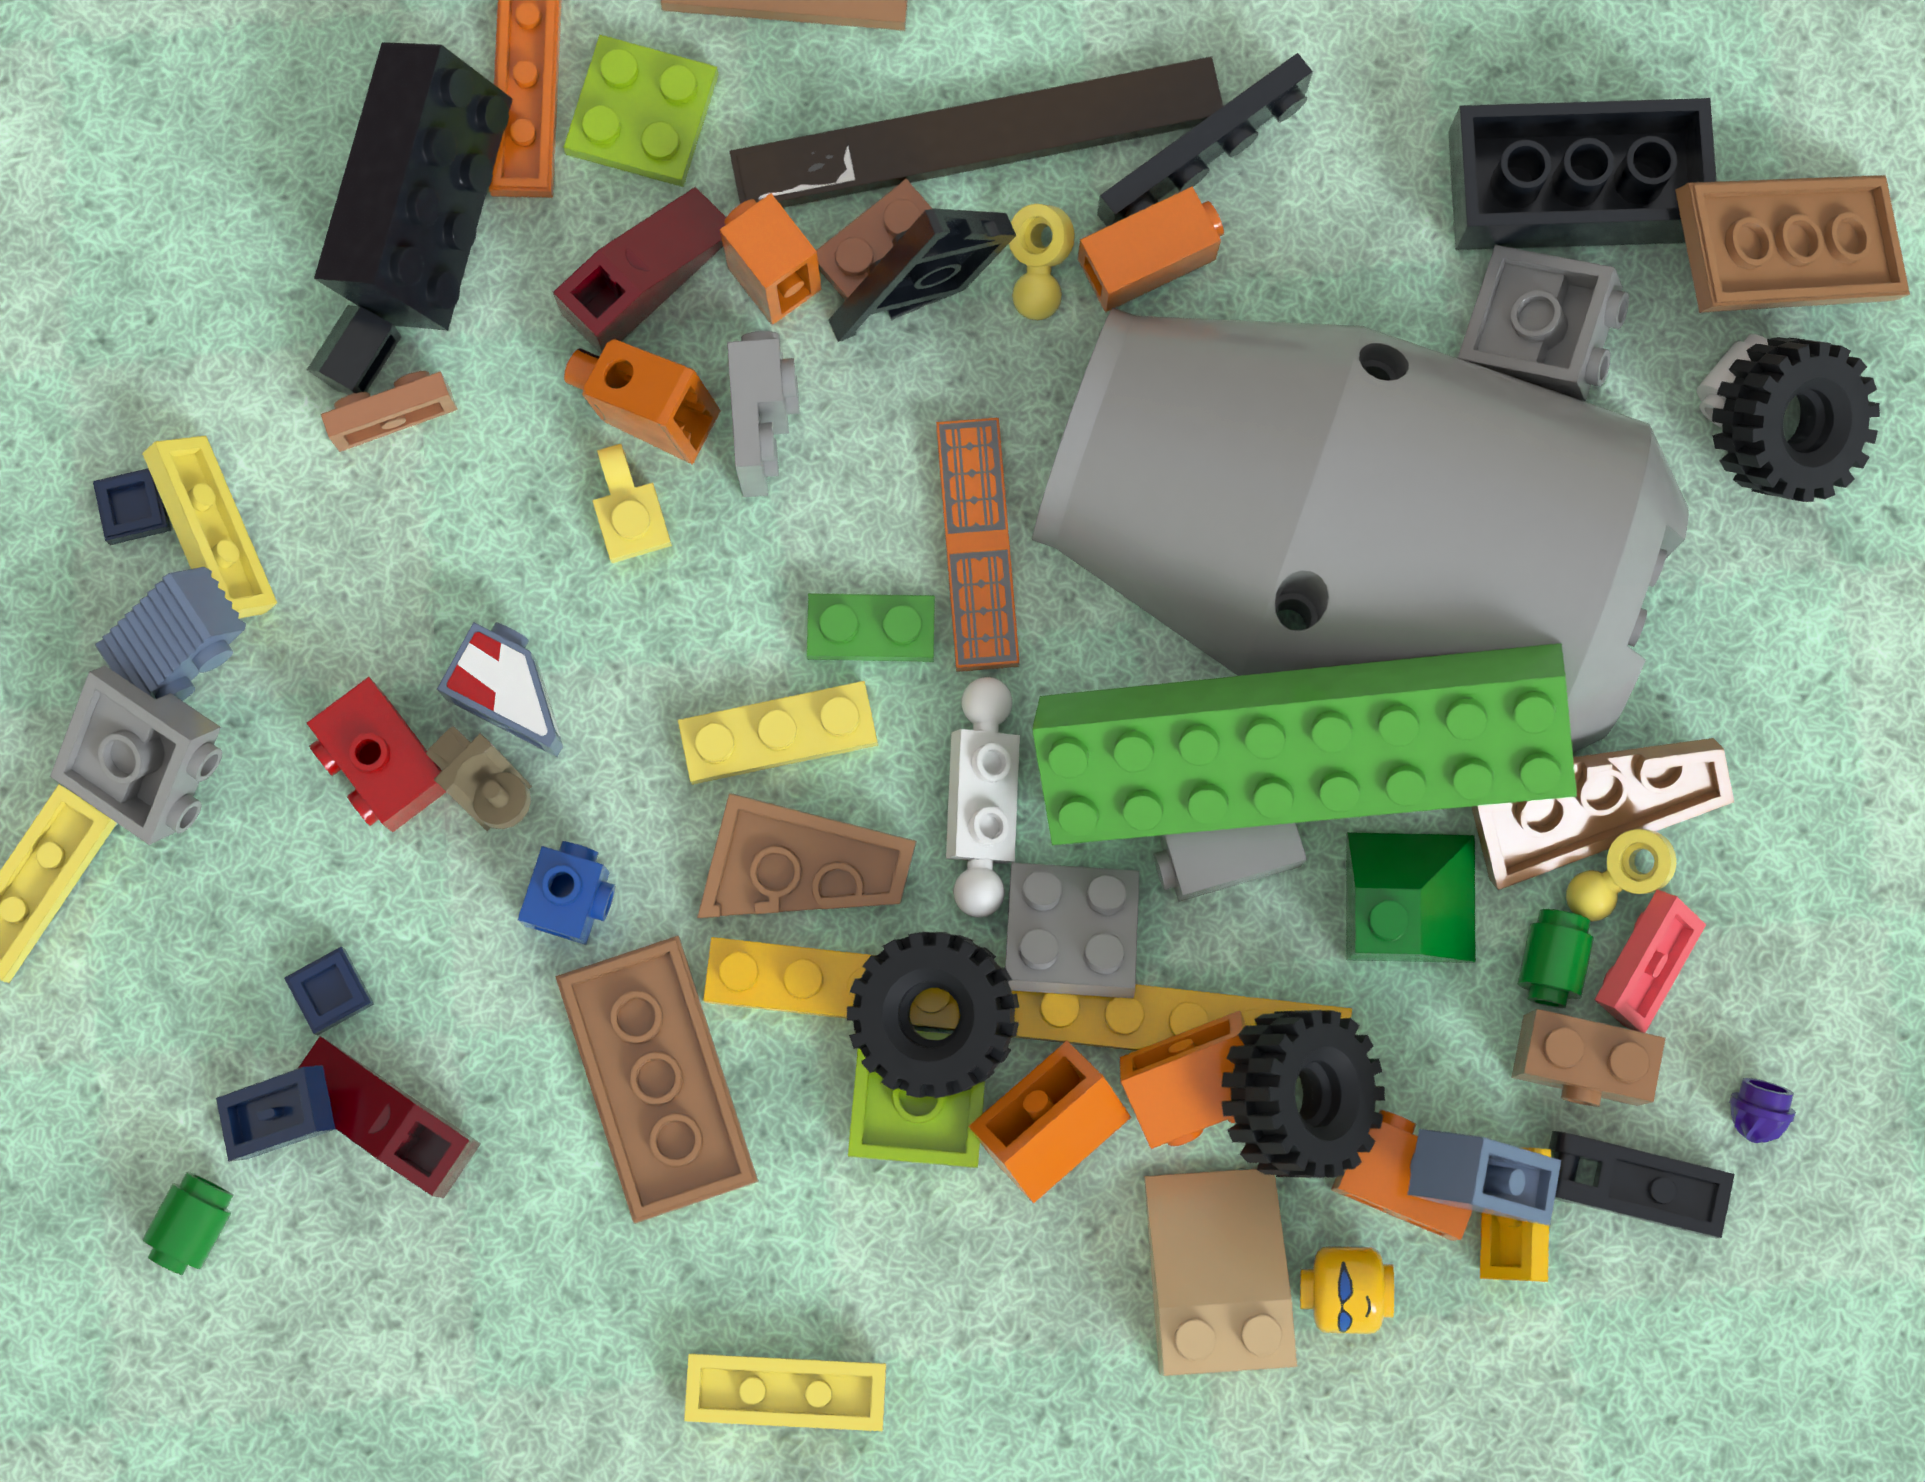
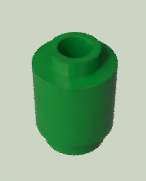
M1541 909L1539 911L1537 923H1531L1529 926L1517 983L1520 987L1529 990V1001L1553 1008H1566L1568 999L1582 998L1594 937L1588 934L1591 923L1588 918L1555 909Z
M186 1172L180 1185L175 1183L171 1185L142 1239L152 1247L148 1259L180 1275L184 1274L188 1265L202 1269L232 1213L227 1207L234 1195L205 1178L191 1172Z

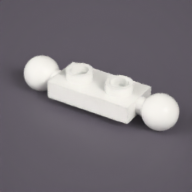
M992 677L978 678L971 682L964 690L962 709L967 719L973 723V730L959 729L951 732L946 859L967 861V870L962 872L957 878L953 895L959 909L965 914L976 918L987 917L996 912L1004 899V885L999 875L993 871V863L1007 864L1015 862L1020 735L998 733L999 724L1004 722L1011 712L1012 696L1003 682Z

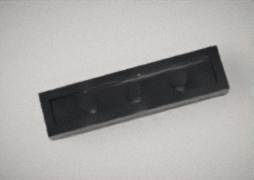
M1296 53L1102 193L1099 198L1097 212L1099 218L1106 227L1158 203L1159 199L1174 188L1181 192L1197 185L1208 174L1210 169L1207 165L1224 152L1230 158L1238 155L1256 140L1259 135L1256 131L1257 128L1273 117L1278 122L1288 119L1306 103L1308 98L1305 94L1307 93L1313 73L1311 68L1299 53Z

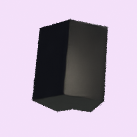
M347 305L310 363L307 371L338 392H343L347 395L367 392L402 336L396 327L385 319L361 306Z

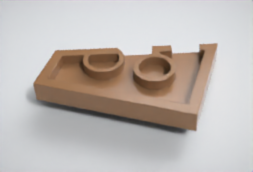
M730 793L697 918L900 904L917 841Z

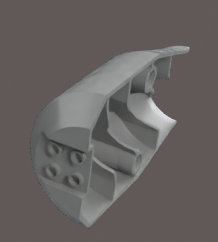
M1112 308L1091 355L1066 424L1042 498L1032 540L1056 548L1237 676L1562 643L1572 749L1574 753L1604 739L1609 734L1633 691L1646 659L1628 647V645L1634 647L1643 630L1647 610L1641 607L1648 586H1655L1665 559L1685 540L1689 510L1649 423L1364 326L1136 316ZM1285 609L1299 613L1305 621L1306 629L1302 631L1288 629L1281 624L1276 613Z

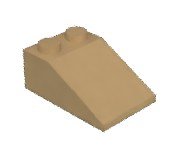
M1257 1169L1144 1176L1159 1374L1170 1376L1297 1367L1292 1298L1275 1175H1266Z

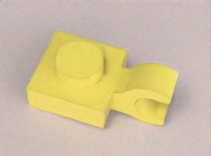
M622 444L597 450L610 495L592 501L611 563L672 546L654 484L649 483L635 488Z

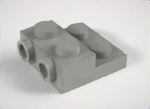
M1495 245L1458 359L1586 401L1591 385L1600 387L1607 377L1610 365V351L1603 347L1609 328L1620 329L1628 311L1629 295L1627 292L1622 291L1623 287L1615 267Z
M755 331L744 334L741 337V341L727 342L735 468L743 497L768 496L767 477L779 476L777 443L774 434L789 433L788 414H800L794 358L783 359V353L780 348V335L778 333Z
M102 666L88 673L50 777L150 845L174 833H183L197 819L202 804L193 796L199 782L206 780L221 761L222 750L214 745L221 727L170 693L154 699L107 666Z

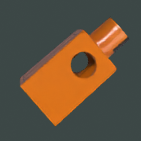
M616 339L607 342L600 356L581 348L577 349L570 357L565 369V382L583 390L582 395L602 421L692 465L721 412L695 370Z

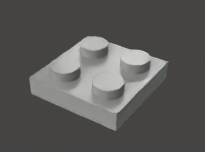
M1012 862L1005 968L1012 979L1008 982L1011 991L1134 998L1139 871Z

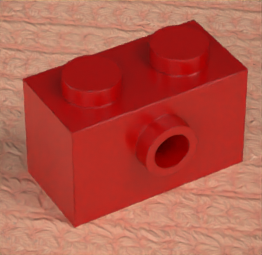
M367 677L307 722V725L318 738L309 745L310 749L331 776H334L340 770L343 771L355 787V790L348 794L347 798L369 826L379 820L386 828L394 832L446 793L434 780L442 772L441 768L426 754V748L370 677Z

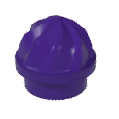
M1743 1078L1739 1092L1732 1093L1729 1101L1734 1127L1743 1137L1753 1143H1763L1779 1139L1787 1130L1789 1124L1794 1121L1796 1112L1790 1108L1794 1093L1785 1087L1768 1081Z

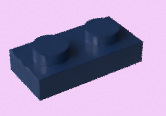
M323 1065L301 1067L216 1098L228 1161L250 1159L336 1130Z

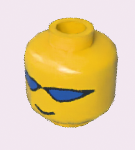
M1322 1247L1315 1255L1314 1269H1301L1300 1309H1313L1314 1322L1317 1328L1325 1333H1375L1380 1329L1383 1318H1393L1394 1266L1393 1264H1383L1382 1256L1375 1248Z

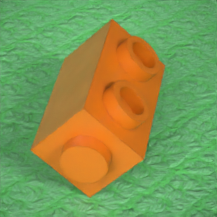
M1192 186L1080 239L1078 261L1106 313L1112 308L1123 305L1215 261L1221 243L1220 236L1224 235V229L1210 201L1201 203Z

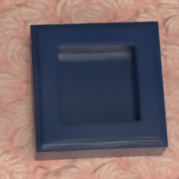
M149 468L93 481L104 538L109 545L172 531L169 516Z
M343 947L335 949L284 977L313 1034L317 1036L374 1005L347 951Z

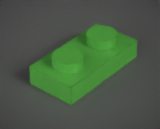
M808 593L807 659L934 662L935 595Z

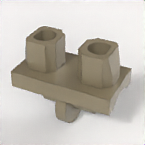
M453 726L428 749L426 754L443 770L434 780L486 831L490 828L506 829L513 827L522 821L528 813L531 803L529 789L532 786L481 733L470 742Z

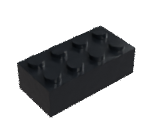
M382 42L314 279L357 306H361L392 323L394 326L448 331L455 305L460 296V286L471 247L476 239L477 225L488 187L492 181L493 168L503 132L508 124L513 98L441 44Z
M1710 98L1459 106L1448 131L1455 250L1494 249L1495 245L1509 248L1686 243L1675 190L1687 183L1717 182Z

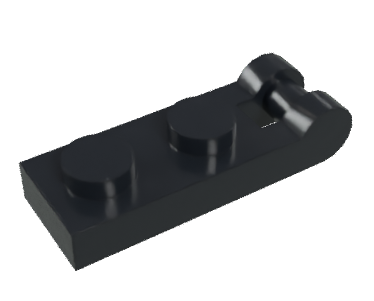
M1552 1131L1549 1149H1551V1152H1554L1553 1158L1561 1160L1555 1200L1578 1204L1715 1239L1722 1238L1735 1174L1579 1135ZM1580 1159L1598 1163L1593 1186L1575 1182Z

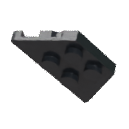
M935 208L925 210L909 229L901 232L892 240L893 247L882 259L874 262L867 268L868 276L831 316L829 323L837 341L840 342L855 336L856 330L871 314L887 311L890 319L894 320L926 305L964 291L1016 237L1007 213Z

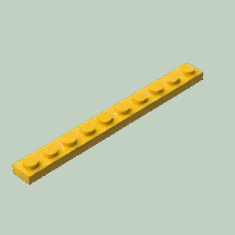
M711 937L703 1001L710 1004L847 1019V1006H853L855 994L850 992L854 979L862 977L866 970L862 966L871 955ZM1135 984L1134 998L1012 991V994H1017L1019 1008H1015V1022H1019L1015 1038L1060 1043L1068 1041L1070 1044L1137 1051L1239 1010L1247 1026L1256 1025L1254 1018L1262 1014H1274V1011L1333 1010L1340 1012L1341 1018H1351L1352 1008ZM939 988L926 989L919 993L911 1004L910 1020L912 1026L954 1031L959 1022L958 1004L954 997L945 990Z

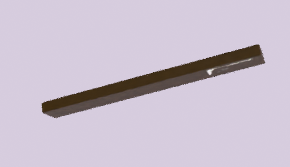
M1211 56L730 150L729 152L740 204L750 199L759 202L772 193L784 208L896 186L905 179L912 183L1192 128L1222 108L1223 102Z

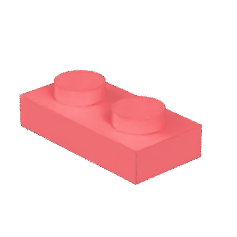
M1656 890L1646 910L1638 917L1634 931L1614 966L1606 973L1603 985L1594 1000L1623 1026L1633 1031L1646 1033L1706 924L1677 896Z

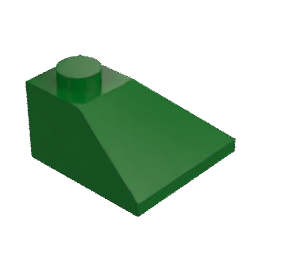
M1347 832L1346 960L1475 963V835Z

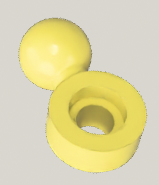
M1031 204L1020 209L1011 221L1016 237L1009 243V247L1016 259L1027 265L1026 273L1014 285L1012 299L1017 311L1025 318L1044 320L1057 311L1062 299L1061 287L1058 281L1051 275V267L1059 265L1068 257L1073 248L1075 233L1071 219L1060 208L1051 205ZM1049 226L1052 231V240L1045 247L1041 241V234L1044 228Z
M1635 829L1621 834L1613 841L1609 848L1606 871L1603 873L1594 870L1584 871L1577 874L1570 881L1566 890V901L1572 913L1584 916L1591 922L1599 921L1608 917L1613 912L1617 904L1618 893L1621 891L1647 894L1662 889L1670 882L1676 870V854L1673 846L1666 837L1652 830ZM1642 849L1648 850L1654 857V866L1646 874L1638 871L1635 866V856Z

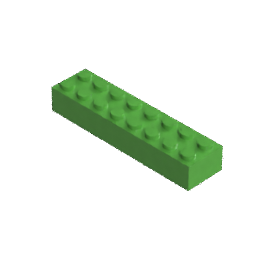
M1562 643L1044 695L1039 697L1032 727L1052 845L1577 797Z

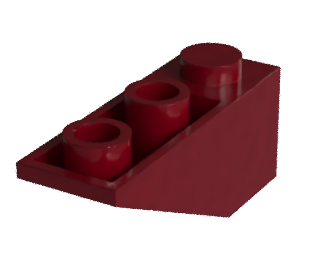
M696 187L692 188L597 250L555 289L553 295L561 315L601 354L607 342L612 339L624 340L723 247L720 229L726 225L724 223L726 216Z
M320 1036L298 1068L323 1065L335 1129L429 1195L445 1198L481 1143Z

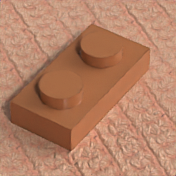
M905 179L816 250L819 271L846 301L868 276L867 268L874 262L882 259L893 247L892 240L901 232L909 229L925 210L932 209L931 206L912 184Z
M428 371L413 372L397 379L393 384L395 388L373 396L368 392H359L339 399L334 404L335 409L321 414L328 437L338 451L341 452L458 410L450 387L441 371L432 375Z

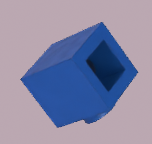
M566 841L561 842L559 851L542 846L518 921L525 927L586 945L594 920L605 921L615 893V884L607 882L610 872L603 864L596 862L599 853L590 848Z

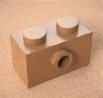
M1536 1009L1523 1015L1511 1078L1562 1089L1561 1099L1587 1106L1600 1107L1601 1098L1634 1106L1654 1102L1666 1038Z

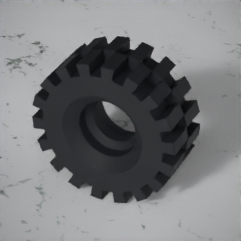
M1790 337L1767 339L1768 345H1753L1746 350L1751 361L1736 359L1728 369L1736 376L1733 383L1722 381L1717 395L1726 398L1724 408H1713L1712 422L1722 423V433L1712 435L1714 447L1728 451V454L1719 460L1725 471L1737 473L1733 480L1741 487L1751 488L1752 492L1801 502H1814V498L1827 499L1834 496L1833 486L1846 488L1855 480L1849 469L1851 467L1863 469L1867 463L1869 456L1861 452L1865 442L1875 444L1878 430L1869 429V420L1871 417H1880L1879 403L1869 402L1868 395L1877 390L1874 379L1860 376L1867 366L1860 358L1850 357L1851 350L1841 345ZM1797 396L1800 404V420L1795 433L1786 441L1783 432L1784 414L1791 400Z
M919 932L908 934V937L902 939H894L883 945L884 950L878 955H871L862 966L866 969L862 977L854 979L850 992L855 994L853 1006H847V1021L853 1020L855 1034L849 1035L853 1048L861 1049L865 1057L861 1063L869 1073H878L883 1078L880 1083L890 1089H901L907 1092L906 1095L918 1098L925 1096L939 1098L972 1089L971 1087L984 1082L995 1073L993 1070L999 1063L1006 1060L1011 1051L1008 1048L1011 1038L1017 1036L1019 1022H1015V1008H1019L1017 994H1012L1008 983L1012 980L1006 968H1000L994 960L996 956L986 947L976 945L972 939L962 935H953L947 932ZM929 988H939L947 991L954 997L959 1007L960 1014L957 1027L948 1037L941 1040H929L922 1037L915 1031L910 1020V1008L913 1000L919 993Z
M1333 1010L1274 1011V1014H1262L1254 1018L1256 1025L1245 1026L1238 1034L1244 1046H1231L1226 1059L1235 1064L1233 1072H1223L1221 1087L1231 1088V1100L1222 1101L1223 1116H1234L1236 1123L1227 1131L1232 1142L1246 1143L1239 1154L1247 1163H1258V1171L1266 1175H1276V1177L1335 1178L1344 1175L1343 1169L1354 1170L1362 1163L1357 1152H1370L1376 1142L1368 1134L1369 1130L1380 1129L1383 1119L1382 1114L1375 1112L1376 1101H1385V1086H1375L1374 1075L1383 1071L1379 1058H1368L1367 1053L1374 1046L1368 1035H1355L1360 1025L1352 1018H1341V1013ZM1298 1075L1303 1089L1300 1112L1298 1111L1295 1098Z

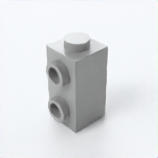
M1296 823L1163 835L1160 841L1163 851L1153 853L1156 870L1163 889L1174 888L1178 902L1301 867L1307 860Z

